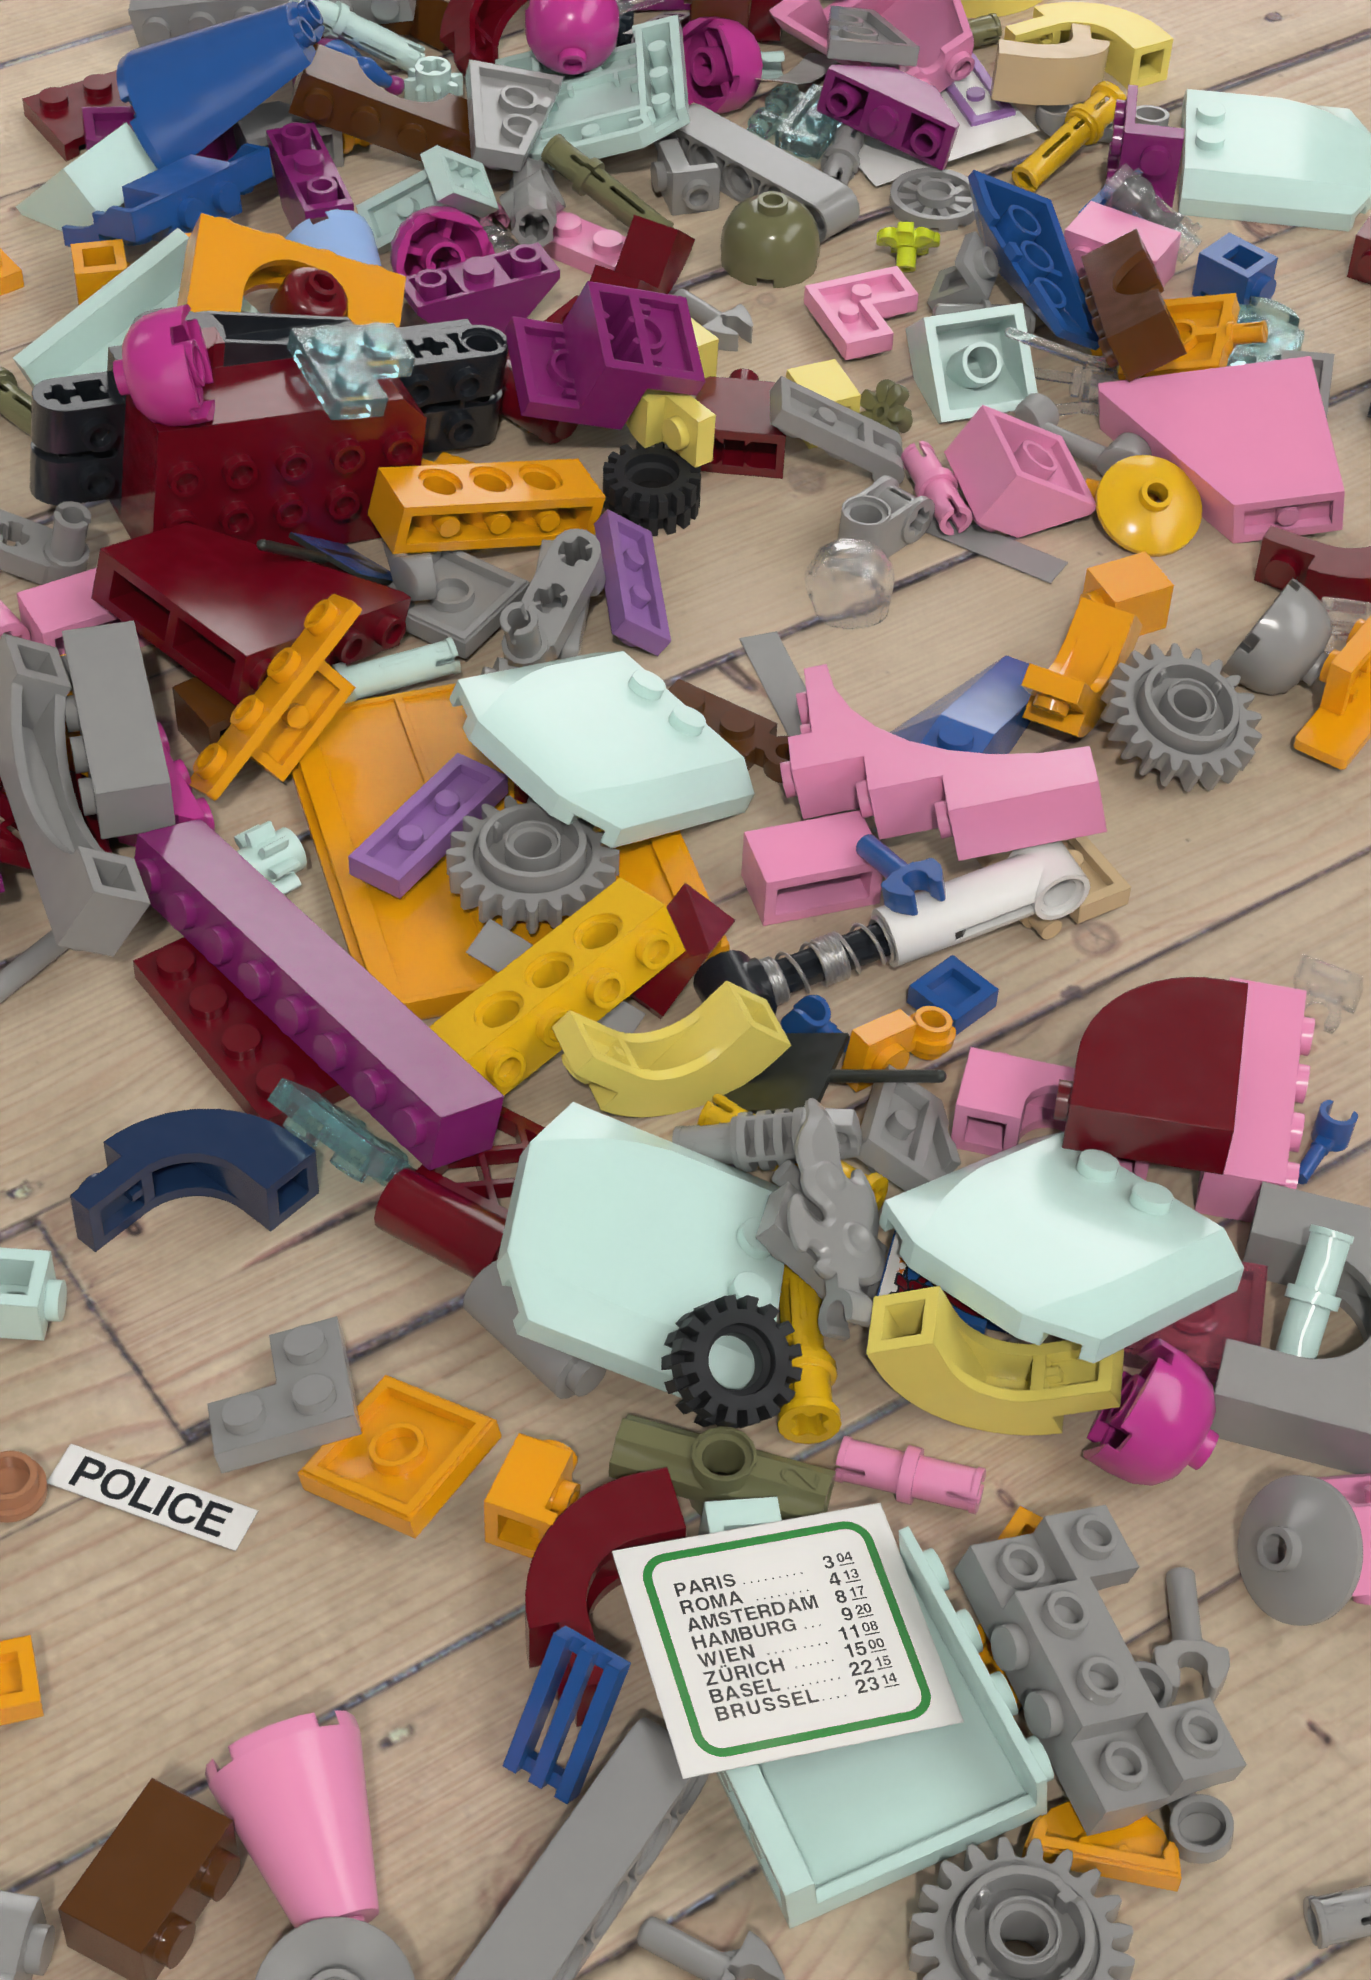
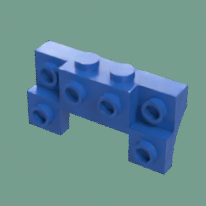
M245 143L241 145L236 154L228 161L190 154L122 186L125 208L113 205L106 212L97 210L92 213L94 224L89 226H63L65 246L71 247L70 244L117 239H123L124 245L136 246L146 244L151 240L160 242L177 228L184 233H191L201 213L230 219L243 212L240 195L251 193L254 191L255 185L273 177L269 147Z

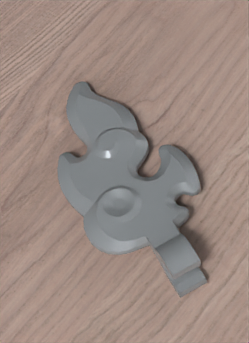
M809 1098L805 1101L804 1105L806 1119L796 1139L795 1156L801 1172V1188L806 1197L821 1210L823 1221L814 1219L808 1212L803 1197L800 1194H794L790 1197L787 1204V1224L795 1250L799 1253H804L808 1248L812 1250L817 1256V1261L813 1268L818 1276L825 1280L826 1296L818 1315V1325L822 1336L846 1341L850 1338L848 1323L865 1327L870 1326L873 1302L870 1297L860 1293V1287L873 1286L882 1279L886 1264L884 1251L878 1240V1207L871 1185L862 1170H853L850 1179L844 1174L841 1164L840 1140L834 1122L825 1108L816 1099Z

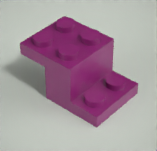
M587 281L563 324L512 316L505 329L521 416L621 430L647 388L697 396L706 382L686 297Z

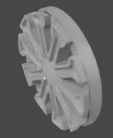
M920 168L900 175L891 185L890 209L894 210L895 217L900 221L914 222V228H938L939 232L958 230L959 225L965 227L975 220L968 177L961 173L948 169Z

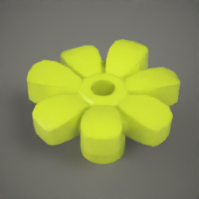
M898 222L897 228L885 227L879 230L876 243L879 246L891 247V253H897L896 266L902 272L909 273L916 270L917 255H926L929 253V248L940 246V234L925 227H918L914 230V222Z

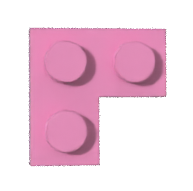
M893 266L806 285L804 304L845 360L865 358L872 354L892 350L894 333L884 319L917 311L919 294L899 267Z

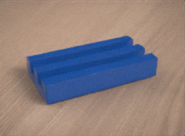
M567 1626L554 1632L504 1760L503 1767L515 1774L521 1769L531 1774L528 1782L540 1789L549 1784L557 1789L554 1797L565 1804L577 1798L589 1772L631 1662ZM572 1652L577 1654L540 1752L537 1753L534 1751ZM596 1665L603 1669V1673L564 1769L557 1765L556 1762L570 1726L575 1719L593 1667Z

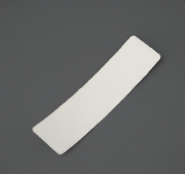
M808 53L788 73L776 79L757 80L791 84L811 83L827 73L828 67L832 64L836 65L837 61L827 58L825 54Z

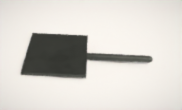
M785 1033L792 1046L758 1076L724 1096L754 1114L761 1110H770L774 1114L777 1109L788 1108L793 1112L794 1108L805 1107V1101L809 1098H814L820 1103L829 1082L942 1083L946 1080L947 1074L941 1069H836L850 1036L848 1033Z

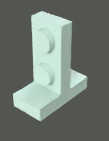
M436 145L420 154L425 167L424 170L356 205L358 214L365 218L373 231L378 253L382 255L390 251L391 242L399 225L413 212L428 206H451L481 218L499 210L483 163Z

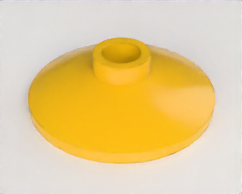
M1136 455L1124 458L1106 471L1097 487L1095 505L1102 527L1118 545L1132 553L1146 552L1150 557L1173 554L1184 548L1199 529L1202 519L1200 494L1186 473L1166 459L1151 455ZM1147 492L1156 495L1162 502H1154L1149 498Z

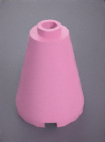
M335 1711L339 1725L319 1727L315 1713L299 1715L268 1725L229 1745L228 1749L232 1761L221 1770L213 1758L206 1765L205 1777L211 1793L225 1816L233 1820L236 1834L294 1929L310 1921L328 1917H347L369 1923L379 1914L361 1733L355 1716L347 1711Z

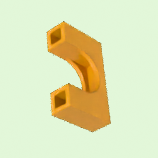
M201 213L187 242L177 306L188 304L191 308L190 311L241 312L243 296L260 289H279L291 270L299 267H315L332 274L343 286L348 298V310L344 317L350 318L364 332L399 328L406 276L388 271L379 265L365 264L337 255L327 249H317L285 239L279 234L265 233L239 225L227 218Z

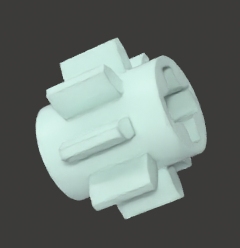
M438 56L424 57L415 63V68H408V78L404 79V99L417 102H432L442 99L448 93L456 96L463 95L462 73H451V64L445 58Z
M267 821L234 836V840L240 848L237 852L284 895L302 885L295 873L306 867L307 858L300 840L290 829L283 827L275 831L272 822Z

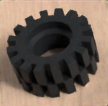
M636 441V449H632L628 444L620 447V454L613 451L608 456V462H604L603 494L606 498L603 508H605V511L608 509L652 532V536H658V529L663 528L667 535L676 533V524L685 529L690 525V518L695 520L698 516L701 492V467L695 468L675 451L665 449L664 442L655 444V447L644 448Z
M736 1294L728 1295L693 1308L694 1311L683 1315L675 1323L679 1329L669 1333L664 1345L672 1348L671 1354L661 1357V1370L672 1369L673 1379L664 1382L668 1394L677 1391L680 1393L683 1399L675 1406L683 1415L695 1412L697 1416L694 1423L702 1427L715 1424L717 1427L741 1429L774 1417L781 1412L778 1406L790 1403L796 1392L791 1390L789 1385L801 1380L803 1369L792 1367V1359L802 1356L800 1343L788 1345L785 1336L795 1332L789 1320L777 1324L774 1318L780 1310L772 1304L758 1307L759 1298L746 1295L736 1299ZM721 1336L739 1338L747 1344L753 1354L755 1361L754 1375L750 1383L742 1390H730L723 1387L715 1380L710 1371V1349Z

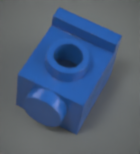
M1229 232L1199 252L1192 295L1197 297L1205 296L1206 294L1236 293L1241 312L1252 304L1264 307L1271 300L1277 283L1274 275L1278 257Z

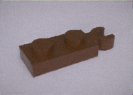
M678 679L668 689L684 705L694 708L704 716L706 724L744 757L748 771L756 764L763 768L768 778L775 782L783 783L780 763L790 761L788 737L790 736L777 737L778 723L681 679Z

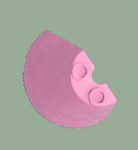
M783 0L769 10L772 17L783 30L826 56L828 19L831 6L875 10L920 47L917 65H899V70L935 86L939 93L949 87L954 81L966 78L975 65V60L971 56L974 48V38L961 0H836L824 9H822L819 0ZM833 59L842 65L871 66V62Z

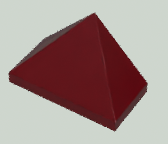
M684 883L666 907L686 951L630 995L631 998L659 1019H662L700 966L735 922V919L687 883Z

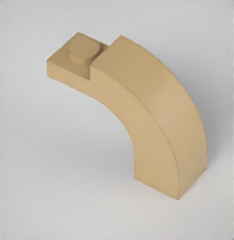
M1072 23L1069 41L1065 43L1032 44L999 39L991 82V100L1028 105H1069L1085 102L1090 97L1093 87L1103 81L1110 41L1092 39L1090 25Z

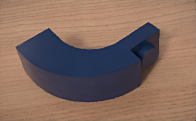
M224 1109L175 1111L135 1123L105 1140L103 1143L107 1168L87 1177L79 1188L70 1195L77 1238L94 1252H97L153 1208L165 1202L183 1197L205 1196L227 1201L246 1212L271 1232L319 1194L316 1150L285 1128L255 1115Z

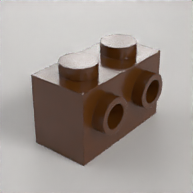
M151 1778L58 1908L67 1947L128 1980H156L164 1967L169 1969L176 1967L187 1953L193 1941L196 1930L195 1922L211 1899L215 1902L220 1901L230 1890L237 1877L241 1859L238 1856L233 1820Z

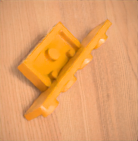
M332 594L328 599L320 601L310 610L304 620L305 629L291 647L284 648L273 658L267 669L268 677L254 695L247 696L236 706L230 717L231 725L219 741L207 746L195 760L193 765L194 773L190 777L191 783L189 784L194 790L216 801L249 758L274 778L282 782L285 781L356 688L324 660L362 612L361 607L352 600Z
M1371 616L1367 620L1358 619L1349 633L1345 647L1341 651L1333 649L1326 658L1319 676V680L1326 683L1320 707L1295 736L1293 745L1296 750L1341 770L1348 767L1371 738Z

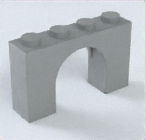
M1262 1181L1242 1262L1244 1266L1242 1275L1286 1286L1288 1283L1295 1284L1310 1235L1309 1229L1311 1224L1353 1236L1354 1240L1350 1244L1335 1297L1341 1298L1340 1307L1356 1323L1364 1344L1342 1356L1312 1359L1227 1338L1214 1386L1216 1413L1210 1429L1219 1434V1439L1353 1474L1371 1473V1208Z

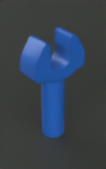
M868 834L860 838L856 845V852L886 878L881 883L884 905L891 911L912 916L917 915L918 909L914 893L916 890H925L940 902L946 899L942 867L934 858L907 864L874 835Z

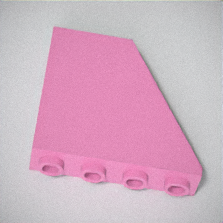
M1311 356L1142 377L1130 382L1119 380L1098 383L1100 430L1113 441L1122 433L1137 434L1148 443L1152 456L1166 459L1180 467L1200 494L1202 517L1233 544L1263 540L1271 525L1298 535L1343 530L1345 490Z

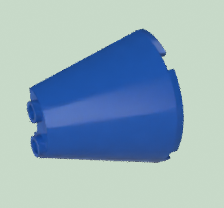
M303 0L300 3L288 2L131 50L119 60L116 77L120 99L124 103L129 102L133 106L135 118L130 121V124L157 169L190 154H198L312 63L316 53L313 45L321 40L325 27L322 25L323 17L319 9L311 0Z

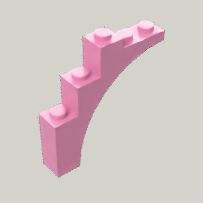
M827 664L804 668L806 692L796 693L802 723L800 725L801 734L788 737L790 761L780 763L786 797L798 796L803 819L860 808L862 818L874 816L879 840L939 828L941 839L954 837L958 861L1107 832L1099 780L1090 746L1044 753L985 754L946 750L908 741L874 726L852 710L834 688Z

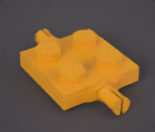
M1236 293L1164 299L1179 330L1187 354L1139 378L1227 367L1229 355L1236 345L1267 342V323L1265 320L1237 323L1240 306ZM1100 347L1097 350L1091 349L1094 358L1104 356ZM1119 365L1117 373L1119 380H1127Z

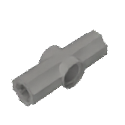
M527 157L521 171H513V177L509 182L510 190L499 198L506 214L511 220V232L520 245H530L539 242L544 247L554 240L553 227L557 223L556 213L564 209L566 204L554 183L553 172L548 164L541 160Z

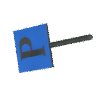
M290 532L288 537L305 548L265 539L258 540L256 544L260 551L321 564L329 561L350 575L389 586L393 582L391 571L342 543Z

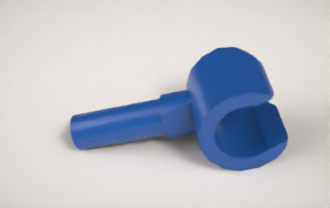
M819 995L803 997L793 1006L794 1009L781 1019V1026L785 1033H844L837 1028V1025L830 1021L831 1010L829 1004ZM848 1041V1043H847V1045H846V1047H845V1049H844V1053H845V1054H846V1051H847V1047H848L849 1041Z
M1325 1100L1321 1103L1311 1132L1313 1141L1310 1145L1311 1148L1300 1163L1299 1184L1304 1185L1308 1182L1324 1156H1327L1330 1151L1339 1152L1348 1147L1358 1119L1357 1112L1354 1111L1351 1118L1347 1121H1338L1329 1116L1334 1101Z

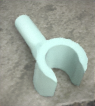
M761 51L763 62L761 79L770 80L782 76L781 62L785 61L784 52Z

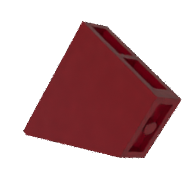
M188 522L100 548L91 599L122 622L134 620L138 634L235 706L247 696L256 693L268 677L267 669L273 658L284 648L292 646L305 629L304 620L307 614L320 601L328 599L332 594H336L354 601L362 608L360 615L324 660L331 667L333 664L340 662L348 665L399 646L406 631L405 621L411 597L403 591L306 560L260 551L256 544Z

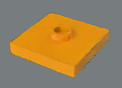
M385 1375L357 1406L362 1434L322 1445L301 1468L298 1476L305 1491L416 1539L502 1436L497 1420Z

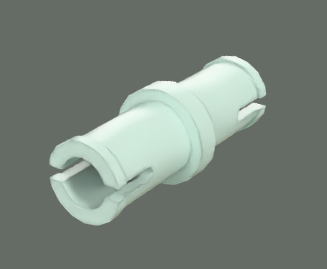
M1311 1224L1309 1229L1310 1235L1295 1284L1288 1283L1284 1296L1291 1299L1275 1351L1317 1359L1330 1311L1338 1312L1341 1298L1335 1297L1349 1247L1353 1243L1354 1237Z

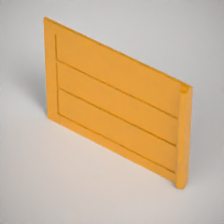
M456 683L344 703L291 772L349 955L421 1020L445 1015L498 973L466 953L487 922L482 923L479 921V906L463 910L461 908L460 894L450 892L446 854L400 899L350 875L348 856L457 753L505 774L468 740L462 728L467 714L462 705L453 707L449 700ZM508 777V794L506 796L514 798V782ZM505 797L495 806L497 810L505 809ZM516 800L517 804H525ZM680 830L616 847L619 850V875L616 876V880L620 877L664 903L666 907L684 883H687L710 901ZM497 915L491 919L502 926V916ZM562 916V922H564L570 916ZM517 921L509 931L534 945L551 932L553 928L548 921L539 922L536 933L529 934L526 922ZM726 935L723 936L705 962L721 952L730 950V944Z

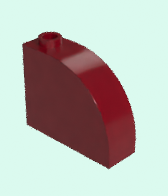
M1209 977L1169 978L1131 989L1104 1006L1091 1020L1080 1041L1073 1080L1059 1079L1053 1119L1066 1121L1062 1148L1076 1151L1095 1149L1107 1152L1118 1158L1223 1175L1234 1133L1248 983Z

